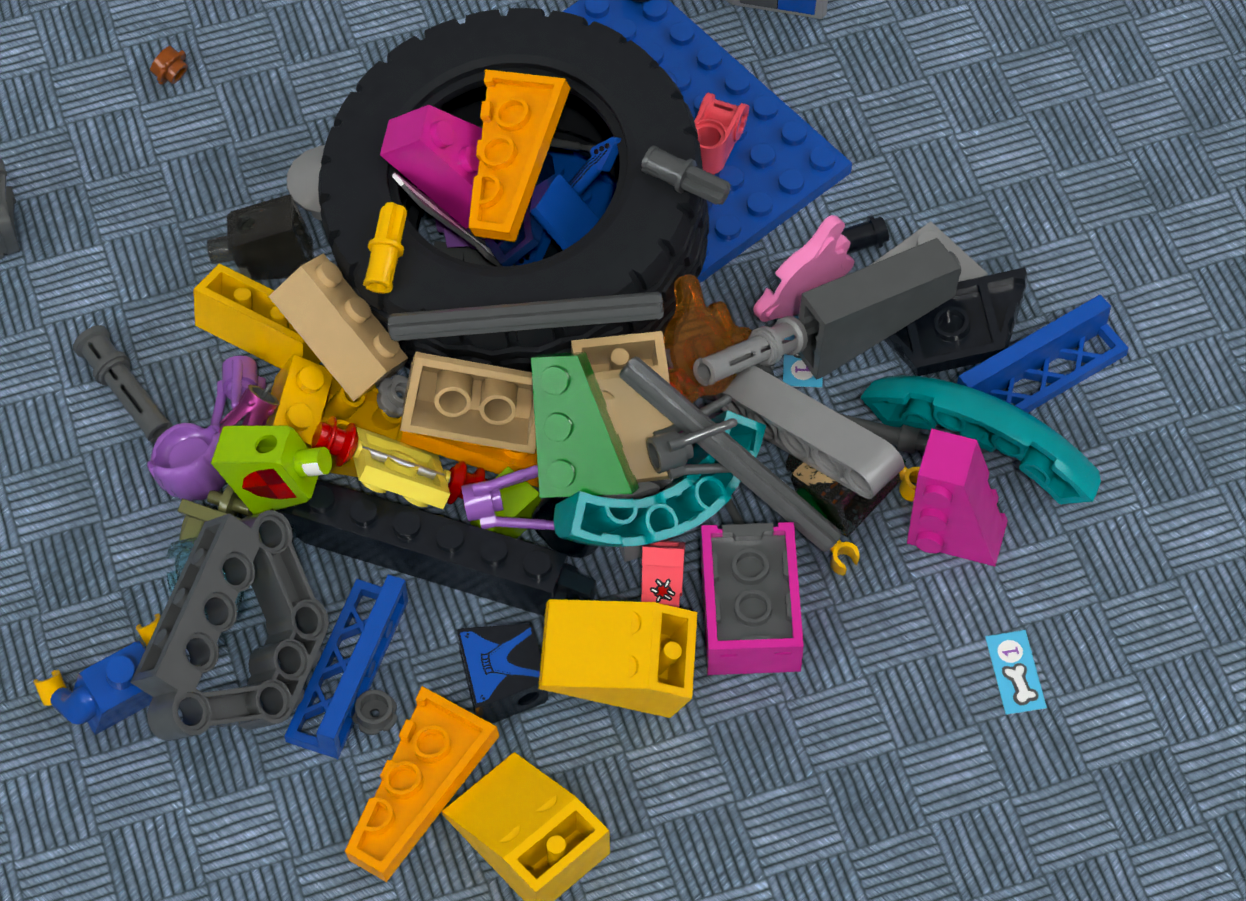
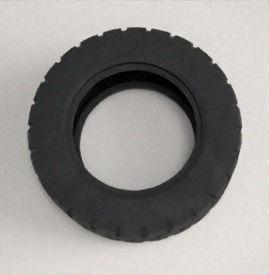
M509 8L507 16H501L498 9L466 15L465 23L459 24L456 19H452L424 31L425 38L423 40L413 36L388 53V63L378 61L357 83V92L351 91L335 117L334 127L330 129L321 160L318 194L323 227L337 267L341 270L343 278L355 293L368 303L371 312L387 332L388 317L392 313L657 291L662 294L664 304L663 317L655 320L398 341L400 348L408 357L405 363L406 368L410 370L415 352L532 372L531 357L540 354L571 353V340L662 331L663 336L677 319V313L680 314L698 282L697 278L702 271L707 252L709 214L707 200L686 190L680 194L675 191L674 186L641 171L643 158L648 149L653 145L686 161L691 158L696 161V167L703 170L700 143L697 140L698 133L690 109L684 102L683 95L674 81L644 49L631 40L627 42L622 34L603 24L594 21L588 26L586 19L581 16L553 10L549 17H546L542 9ZM485 69L565 78L571 89L553 138L575 141L584 145H597L611 137L621 138V142L617 144L619 153L611 170L606 172L617 184V187L606 212L598 223L579 241L551 257L516 266H485L465 262L438 250L418 233L424 209L409 196L391 174L395 171L414 187L416 186L380 156L388 121L426 105H431L471 124L483 127L480 114L482 101L486 100ZM571 150L588 159L592 156L591 153L585 150ZM387 202H394L397 205L404 206L407 210L401 240L404 253L397 261L392 291L385 294L375 293L367 290L366 286H363L371 251L368 249V243L375 237L381 208Z

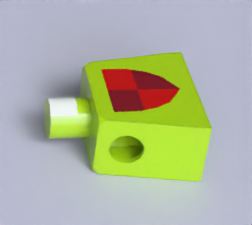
M223 426L211 464L253 515L267 510H279L308 502L312 498L318 476L330 473L332 457L326 447L309 448L294 428L289 426Z

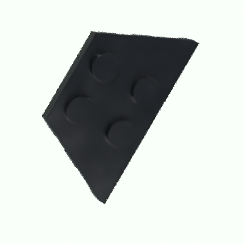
M1026 268L958 282L956 295L884 339V341L917 376L982 363L1009 346L1028 282Z

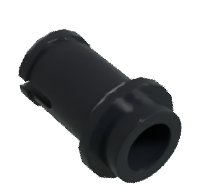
M872 215L867 216V221L844 228L841 233L851 242L847 254L872 246L879 249L883 247L884 242L889 241L888 229L881 216L874 218Z

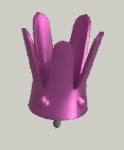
M269 383L265 390L256 385H248V388L240 397L238 405L219 422L223 424L219 429V433H221L223 426H235L245 415L246 417L241 426H266L269 416L274 413V410L279 405V401L269 393L272 384Z

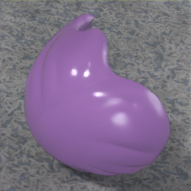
M179 423L170 427L158 437L152 450L151 460L148 461L147 466L158 485L167 491L169 495L178 497L181 500L182 498L189 501L205 500L211 490L219 492L226 481L211 464L221 434L219 433L220 426L218 424H211L208 428H202L193 423Z

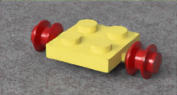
M331 416L326 423L320 422L313 434L312 448L326 447L330 454L335 455L336 466L341 467L353 457L358 480L365 487L377 493L390 491L402 495L408 502L418 507H428V505L444 509L446 503L451 505L457 498L463 499L462 485L488 481L485 478V470L482 467L477 468L471 474L467 472L466 462L460 461L450 470L445 469L443 471L439 455L356 427L354 423H349L345 429L338 428L335 416Z

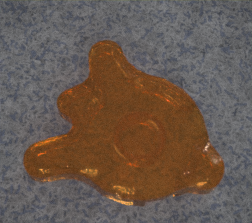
M688 274L678 277L675 281V314L667 325L663 339L665 349H670V357L674 367L668 369L670 385L693 403L700 397L713 396L724 392L737 375L736 373L710 386H703L694 376V362L699 358L707 357L729 346L747 340L752 330L747 327L736 326L731 319L726 304L722 301L711 303L707 308L704 303L699 280L694 275Z

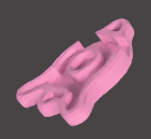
M828 216L821 223L813 237L802 248L793 253L775 272L782 280L775 293L771 289L766 288L753 308L755 316L762 322L799 314L802 293L843 277L853 268L855 261L847 254L851 242L841 234L845 223L838 216Z

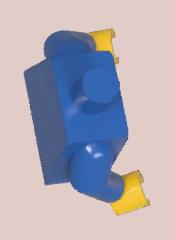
M159 613L154 615L155 620L144 627L141 624L136 626V630L146 646L161 617ZM136 641L84 669L78 674L73 691L66 687L59 670L52 671V677L43 681L35 679L33 682L44 706L52 705L73 724L79 725L87 722L94 735L150 705L153 697L130 682L146 650V646L141 641Z

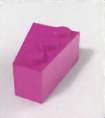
M426 105L390 119L380 156L465 229L469 228L473 180L478 175L479 159L476 156L477 142L482 138V128L431 105Z
M931 428L917 477L907 544L917 546V548L927 553L941 552L995 567L1008 520L1005 513H1000L997 507L999 496L996 489H991L989 486L988 478L990 473L977 440Z

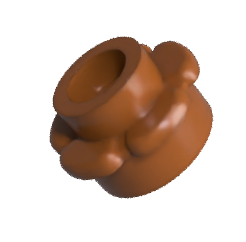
M168 46L158 54L150 67V72L157 77L159 84L163 85L167 81L175 84L182 78L188 68V65L183 61L186 58V53L183 50L178 52L172 46Z

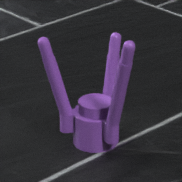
M233 356L223 362L222 380L217 382V397L210 425H221L219 422L222 420L227 397L231 400V407L234 409L238 405L240 397L248 388V385H256L265 390L266 379L258 376V366L252 358Z
M538 465L521 469L490 481L462 485V495L468 522L480 520L482 529L508 527L555 530L554 521L499 517L495 514L497 511L504 510L500 490L537 478Z

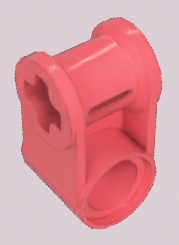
M706 93L700 105L698 115L694 120L704 171L714 175L724 168L736 141L740 139L749 114V105L741 103L739 106L717 100L713 93Z

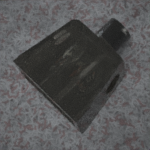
M285 195L231 211L227 215V236L207 240L208 255L212 264L235 261L240 273L254 281L288 278L301 265L314 259L313 239L292 195Z

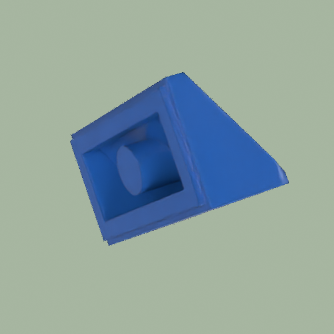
M554 174L535 186L531 199L530 213L562 250L579 241L600 220L561 174Z

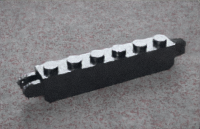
M317 479L312 498L308 502L275 510L288 519L291 528L295 529L296 537L305 544L545 616L546 602L549 599L594 600L596 595V580L578 574V568L568 564V557L565 553Z

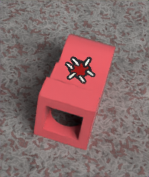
M660 541L642 546L641 602H656L680 608V596H682L685 542Z

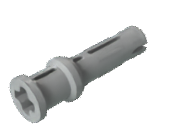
M785 316L778 319L773 327L761 326L754 329L747 340L729 346L707 357L697 359L693 365L694 376L701 385L710 386L721 379L739 373L756 364L763 366L773 365L779 362L785 354L794 356L804 351L808 342L806 329L801 321L794 316ZM795 336L793 340H785L787 337Z

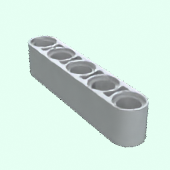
M755 365L737 373L715 394L716 400L725 395L732 397V401L721 408L723 412L729 410L765 424L766 429L763 437L765 440L866 499H872L905 467L902 456L888 441Z

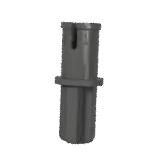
M655 145L648 149L641 164V171L643 173L674 186L675 191L680 194L686 190L711 203L720 205L726 201L730 193L731 184L728 181L696 167V161L691 158L686 161L667 153Z

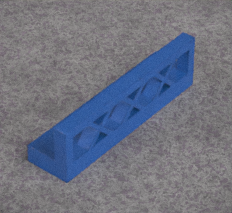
M1100 294L959 375L957 384L983 391L1010 404H1016L1015 406L1029 413L1127 355L1129 348L1107 324L1111 306ZM1097 335L1111 348L1103 354L1083 351L1084 343ZM1057 358L1076 361L1075 370L1067 375L1048 372L1049 363ZM1021 379L1041 382L1040 391L1033 395L1014 393L1013 387L1014 383Z
M388 574L382 587L356 579L307 685L304 697L298 705L284 737L287 743L339 759L354 725L352 717L355 713L356 700L362 693L370 689L408 604L405 579ZM362 596L375 599L376 602L368 619L361 621L356 609ZM352 618H353L355 624L349 626V624H350V622H351V620H352ZM360 633L361 635L351 657L344 660L338 649L341 642ZM335 657L338 663L331 665ZM343 673L333 697L326 700L321 691L323 681ZM316 697H318L319 703L313 705ZM325 712L316 732L317 737L301 732L307 719Z

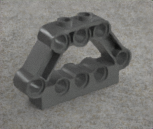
M267 510L239 520L229 513L204 522L130 682L153 697L148 708L147 719L151 731L159 739L175 741L200 735L207 731V729L232 725L252 730L279 724L287 720L293 710L301 703L305 693L303 686L309 672L315 667L321 657L322 650L320 647L327 633L329 620L325 607L313 595L292 544L293 534L291 525L283 514L275 510ZM222 569H224V571H225V573H226V579H227V581H226L225 578H224L223 570H222ZM252 586L266 619L268 637L265 644L256 648L250 655L248 665L251 676L248 683L241 688L202 693L196 687L202 674L212 670L218 662V638L221 632L227 631L236 622V598L239 592ZM204 608L206 609V611H207V613H208V618H209V620H207V618H206V616H205ZM186 649L190 654V662L186 656ZM277 657H278V659H279V661H280V666H281V668H280L279 665H278ZM260 698L263 702V709L260 705ZM178 707L182 711L183 721H181L178 715Z

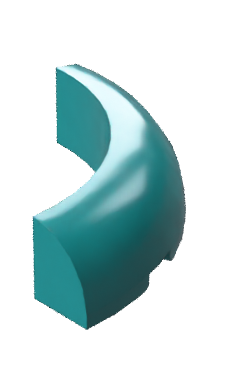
M905 375L886 376L877 379L870 384L861 396L864 403L883 424L894 427H902L905 424L927 430L934 429L939 424L948 430L959 432L960 436L977 440L979 446L989 452L997 449L1007 456L1017 458L1021 461L1019 469L1047 491L1058 504L1093 502L1101 483L1100 471L1086 456L1054 429L1033 415L998 397L945 380Z
M729 410L711 419L715 423H721L735 418L738 422L737 426L725 430V432L755 458L757 457L766 429L765 424ZM696 443L693 449L694 456L688 459L686 464L719 462ZM732 473L683 475L675 478L656 495L633 500V498L616 499L600 497L579 491L555 505V533L562 539L599 547H632L657 543L691 530L712 517L732 498V493L741 481Z

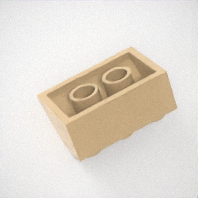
M324 253L301 265L268 296L353 402L377 387L385 378H391L397 374L408 360L398 341L391 340L389 332L385 330L373 315L368 303L355 293L343 278L341 270L334 263L330 262Z
M415 352L404 396L400 431L535 454L536 432L532 372Z

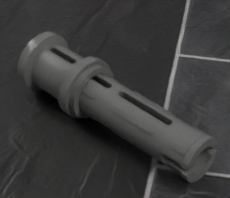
M97 325L88 328L76 338L73 350L78 357L85 358L91 365L93 377L96 381L111 388L126 411L144 432L148 441L156 442L158 437L173 425L165 418L146 390L143 389L131 373L130 359L124 352L117 351L109 340L110 333L105 326Z

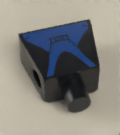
M515 624L457 629L459 652L475 715L493 724L544 704L549 700L548 691L538 689L542 648L538 646L533 625Z

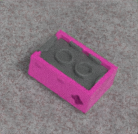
M794 522L778 523L777 527H773V523L722 525V529H718V525H701L700 555L707 674L801 672L804 645Z

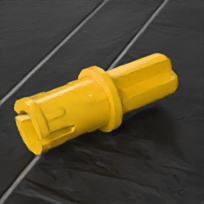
M387 202L381 208L375 237L368 243V249L371 251L363 286H366L367 290L375 293L385 294L392 291L397 261L404 253L401 240L407 210L404 206L397 205L394 202Z

